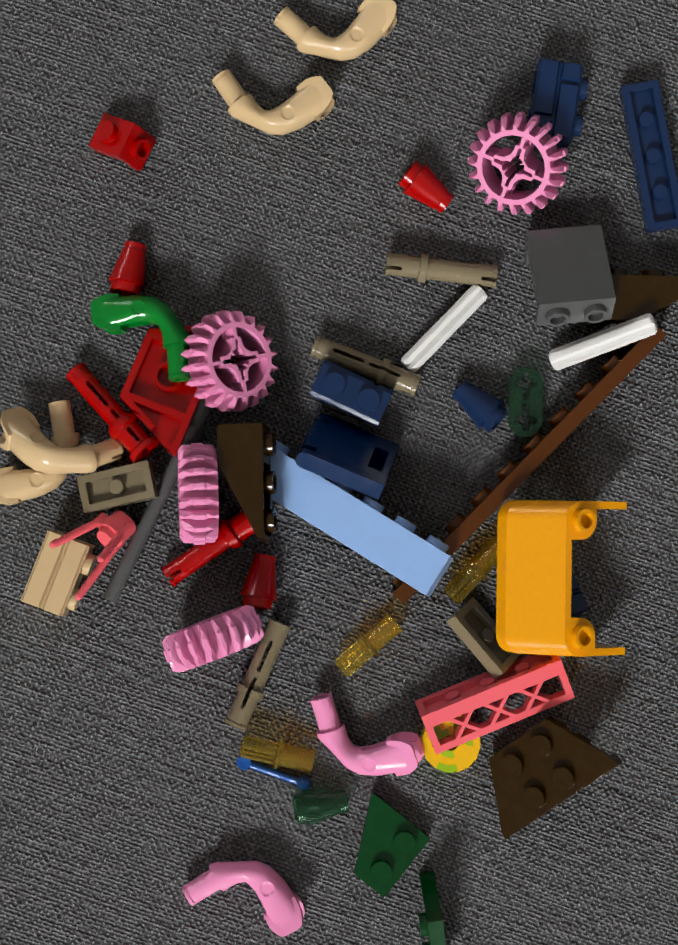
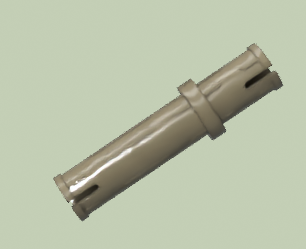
M387 252L385 276L417 278V282L425 283L427 279L468 285L477 284L478 286L494 289L496 287L497 281H495V278L497 279L498 277L497 264L489 265L431 258L428 253L414 256Z
M322 335L317 336L310 354L312 358L330 361L355 374L373 380L376 386L385 385L406 393L411 397H414L422 378L421 374H415L391 364L392 360L385 358L384 361L354 348L324 338Z
M272 618L268 620L269 623L264 636L260 640L243 681L237 683L235 689L238 693L228 716L224 720L227 724L244 731L247 729L258 700L263 701L265 696L263 689L276 663L288 631L291 629L290 626ZM272 641V646L260 671L259 668ZM255 677H256L257 680H256V682H255V684H254L253 689L251 690V693H250V695H249V698H248V700H247V702H246V705H245V707H244L243 704H244V702H245V700H246V697H247V695H248V693H249V691H250V689H251V687H252L253 681H254V679H255Z

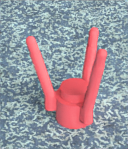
M116 510L108 516L101 512L94 520L49 543L51 548H56L96 527L99 528L97 538L105 548L97 557L99 563L76 593V600L83 598L116 552L135 533L136 526L126 513Z

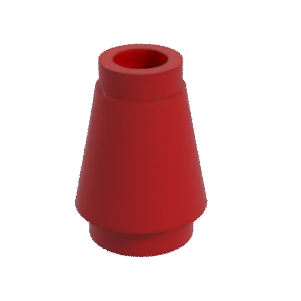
M416 160L398 182V185L404 189L402 193L437 210L439 213L443 212L454 197L426 163L421 165Z
M135 241L125 242L124 248L108 279V282L111 284L109 290L111 293L128 296L139 295L141 291H144L145 253L147 249L144 244Z
M265 554L254 555V561H252L240 594L243 597V606L250 605L254 606L255 609L272 610L273 602L277 601L276 557Z

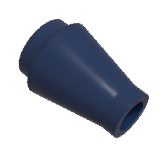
M467 380L452 395V398L460 404L479 430L483 428L488 433L492 432L508 413V410L502 406L503 401L473 386Z

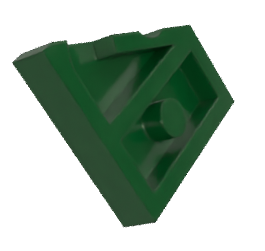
M374 791L369 798V806L354 874L382 897H385L430 840V836Z
M434 871L419 873L425 910L423 913H418L421 937L428 936L429 941L422 942V945H446Z

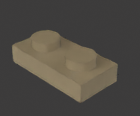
M149 460L77 477L84 514H92L159 498L152 461Z
M474 597L467 600L446 621L494 679L504 674L521 655L501 649L496 640L495 621Z

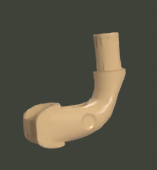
M364 0L358 7L357 13L359 15L341 35L334 38L322 33L315 25L310 27L288 6L283 8L277 15L274 25L297 44L296 49L301 53L337 61H346L364 54L382 37L386 38L392 32L397 22V5L393 0Z
M229 69L221 71L212 80L213 85L229 106L228 113L233 118L269 135H285L305 127L314 120L318 122L325 118L335 105L333 91L321 76L305 79L296 87L294 95L272 110H264L260 107L253 95L247 94Z
M62 400L48 403L53 431L50 441L60 447L78 446L80 434L75 432L70 401ZM16 466L0 468V504H19L25 500L45 495L57 489L66 479L68 473L47 474L32 468L17 470Z
M14 407L1 412L0 424L4 432L0 436V448L6 451L10 450L24 464L36 471L47 474L93 473L99 466L122 459L120 454H123V448L118 439L113 440L109 438L94 445L82 444L75 447H60L50 441L40 431V424L27 409Z

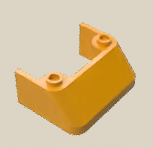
M509 500L501 506L497 518L496 640L501 649L517 654L575 657L625 655V647L595 643V630L589 620L571 617L572 540H584L593 534L597 524V509H627V502Z

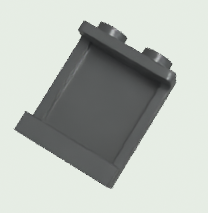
M601 224L526 231L524 258L526 266L530 265L537 304V326L549 325L558 327L568 323H599L603 320H610L613 315L616 295Z

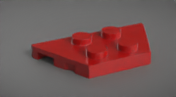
M194 325L183 326L189 335H193L191 327ZM160 328L148 329L120 393V399L172 456L177 457L178 450L183 445L201 399L194 397L197 387L186 385L188 381H169L167 349H164L162 345Z

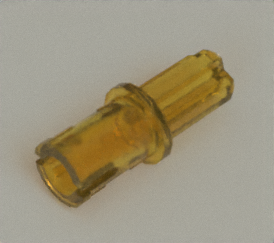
M490 536L489 540L470 560L466 559L464 561L466 565L444 588V592L452 601L458 604L461 603L481 580H488L486 575L497 564V539Z
M386 613L364 635L361 632L358 634L360 638L336 658V666L347 677L351 676L372 656L378 657L380 655L378 651L395 636L403 632V629L389 613Z
M244 736L239 750L242 758L273 764V769L281 766L308 774L312 771L315 758V750L283 744L282 739H279L278 742Z

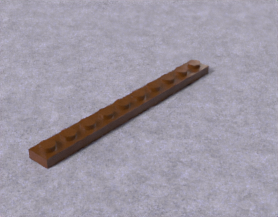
M658 326L655 335L628 344L630 348L621 357L615 353L600 368L604 375L595 384L590 380L586 382L574 395L578 401L569 410L562 407L548 421L552 428L543 437L537 433L522 448L526 454L517 464L510 460L496 475L500 481L491 490L485 486L470 501L475 507L465 517L458 513L446 525L444 529L448 534L441 540V542L449 546L446 554L451 556L666 336ZM397 577L392 581L396 587L391 592L403 604L417 591Z

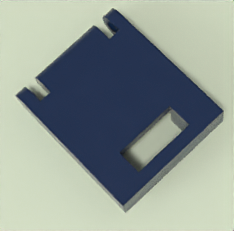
M321 413L315 417L295 462L305 470L379 500L400 445Z

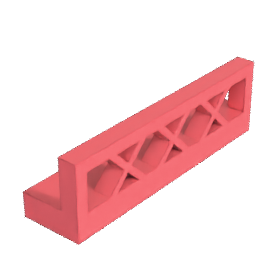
M528 654L516 659L506 672L496 679L487 671L414 702L437 755L575 698L559 656ZM558 676L563 690L549 696L539 692L544 681ZM517 692L527 695L522 707L513 710L504 706L509 695ZM482 706L493 710L488 721L478 724L469 720L473 711ZM446 721L458 724L453 735L438 741L434 726Z

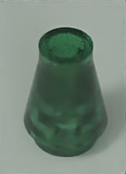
M301 789L300 794L292 795L293 811L297 825L306 824L309 827L340 813L349 812L345 789L338 791Z

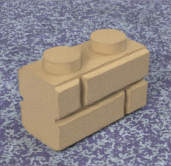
M48 530L20 600L63 617L68 615L69 610L76 611L81 600H76L75 595L79 591L78 588L83 575L89 576L91 574L97 556L92 554L95 545L77 538L56 548H51L49 543L65 533L57 530Z

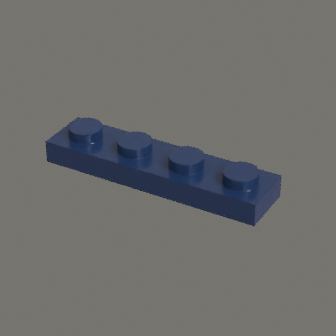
M657 79L621 86L619 94L645 232L648 234L678 228V182L659 81Z

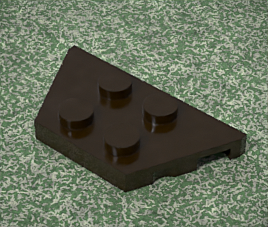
M549 716L489 758L504 838H509L622 763L620 757L614 753L609 755L592 745V740L580 733L570 731L564 723L552 716Z

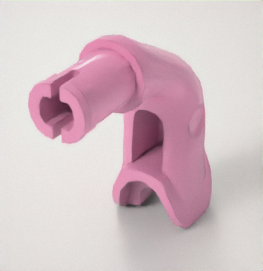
M323 693L311 698L310 703L319 728L316 732L318 739L347 769L359 775L370 776L393 773L396 776H403L416 770L418 763L424 756V749L418 734L402 731L389 735L386 741L368 746L355 745L348 737L345 724L340 723L332 693Z
M257 860L214 862L209 865L208 871L182 887L187 901L191 906H194L220 889L226 891L235 884L246 882L260 899L265 909L263 917L274 933L285 937L298 930L303 923L305 909L298 894L292 892L282 876L270 865Z

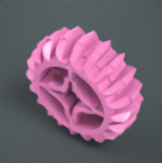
M522 111L518 112L514 119L510 113L503 114L500 121L493 118L487 123L488 129L482 128L478 131L477 136L480 141H474L470 146V149L476 155L469 157L467 163L477 167V169L469 174V178L479 179L480 184L475 187V192L479 193L485 190L488 193L484 200L485 204L491 203L494 199L498 201L497 211L502 212L509 205L512 215H517L521 207L526 214H531L535 210V205L543 209L548 205V198L554 200L559 195L556 187H562L566 183V178L560 173L566 172L569 169V164L559 159L568 154V149H557L556 144L562 140V135L556 134L554 137H551L548 134L553 126L550 122L540 128L538 126L540 122L539 115H533L528 123L526 114ZM511 135L522 137L514 149L506 146L501 149L495 146L501 137ZM534 145L540 151L544 162L538 160L534 155ZM520 154L519 159L522 161L520 165H524V167L516 173L517 168L514 164L517 162H512V160ZM493 166L501 171L502 181L497 176ZM521 179L529 181L536 179L541 182L540 186L533 190H515L516 185Z
M222 310L216 312V314L204 316L201 319V323L191 327L193 335H189L184 339L190 349L184 350L180 355L188 359V365H185L181 370L190 372L191 378L186 385L197 387L194 397L198 399L205 398V406L210 408L217 407L218 411L239 412L256 406V404H259V399L269 395L266 387L276 383L270 373L278 369L277 366L272 364V358L278 353L270 351L269 344L274 338L263 336L265 326L255 325V317L244 316L242 311L230 312ZM237 359L235 363L223 364V360Z
M191 443L190 445H181L177 456L180 539L183 543H193V545L214 543L219 533V486L216 449L212 444Z
M240 606L167 635L162 641L163 653L172 671L184 672L216 661L257 643L264 636L263 624L254 606Z

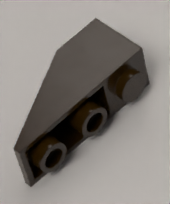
M611 268L616 295L613 315L610 320H603L593 324H620L647 313L653 314L678 302V276H665V271L658 269L643 270L642 275H627V269Z
M264 423L217 425V463L258 539L270 542L272 541V532L277 531L276 509H271V494H275L277 491L276 472L271 471V456L276 455L275 433H270V428Z

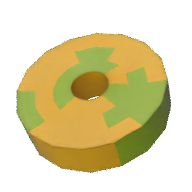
M446 721L434 726L438 741L453 735L458 724ZM425 726L421 734V743L426 760L435 769L446 773L460 772L468 768L477 759L481 748L480 737L436 755Z

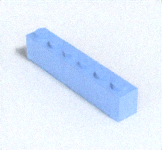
M276 440V455L271 456V471L276 472L277 491L275 494H271V499L422 594L430 597L453 561V558L446 554L449 546L432 535H429L425 541L414 534L417 526L399 515L393 521L381 514L385 507L370 497L365 496L363 501H360L350 494L351 488L332 480L329 482L320 475L299 467L294 459L287 456L291 449Z

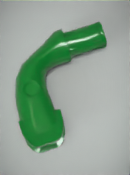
M119 293L105 294L91 301L92 323L98 328L104 329L107 333L121 335L127 333L128 328L144 325L159 326L162 333L163 348L167 349L169 381L185 382L191 378L190 372L181 370L185 365H188V359L180 355L184 350L190 348L184 341L189 334L168 304L155 297L144 295L122 296Z

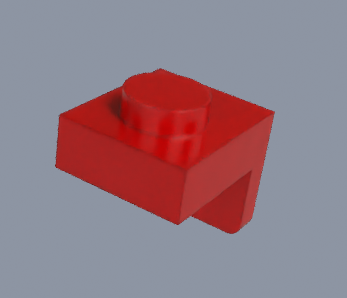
M104 113L88 146L98 153L123 161L134 170L141 171L155 144V138L136 123Z

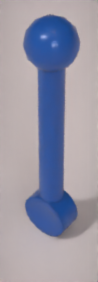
M243 754L237 759V766L241 770L254 769L293 783L301 791H306L311 786V781L308 777L302 776L298 778L253 762L247 754Z

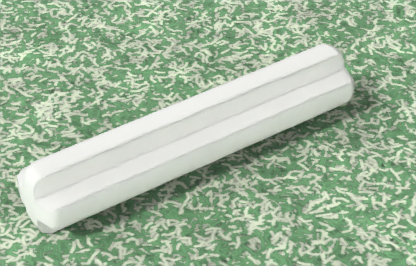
M477 284L472 285L402 357V365L408 371L415 373L486 301L488 297L486 292Z
M647 313L557 347L549 352L550 363L554 370L559 371L650 337L657 333L656 321L652 314Z

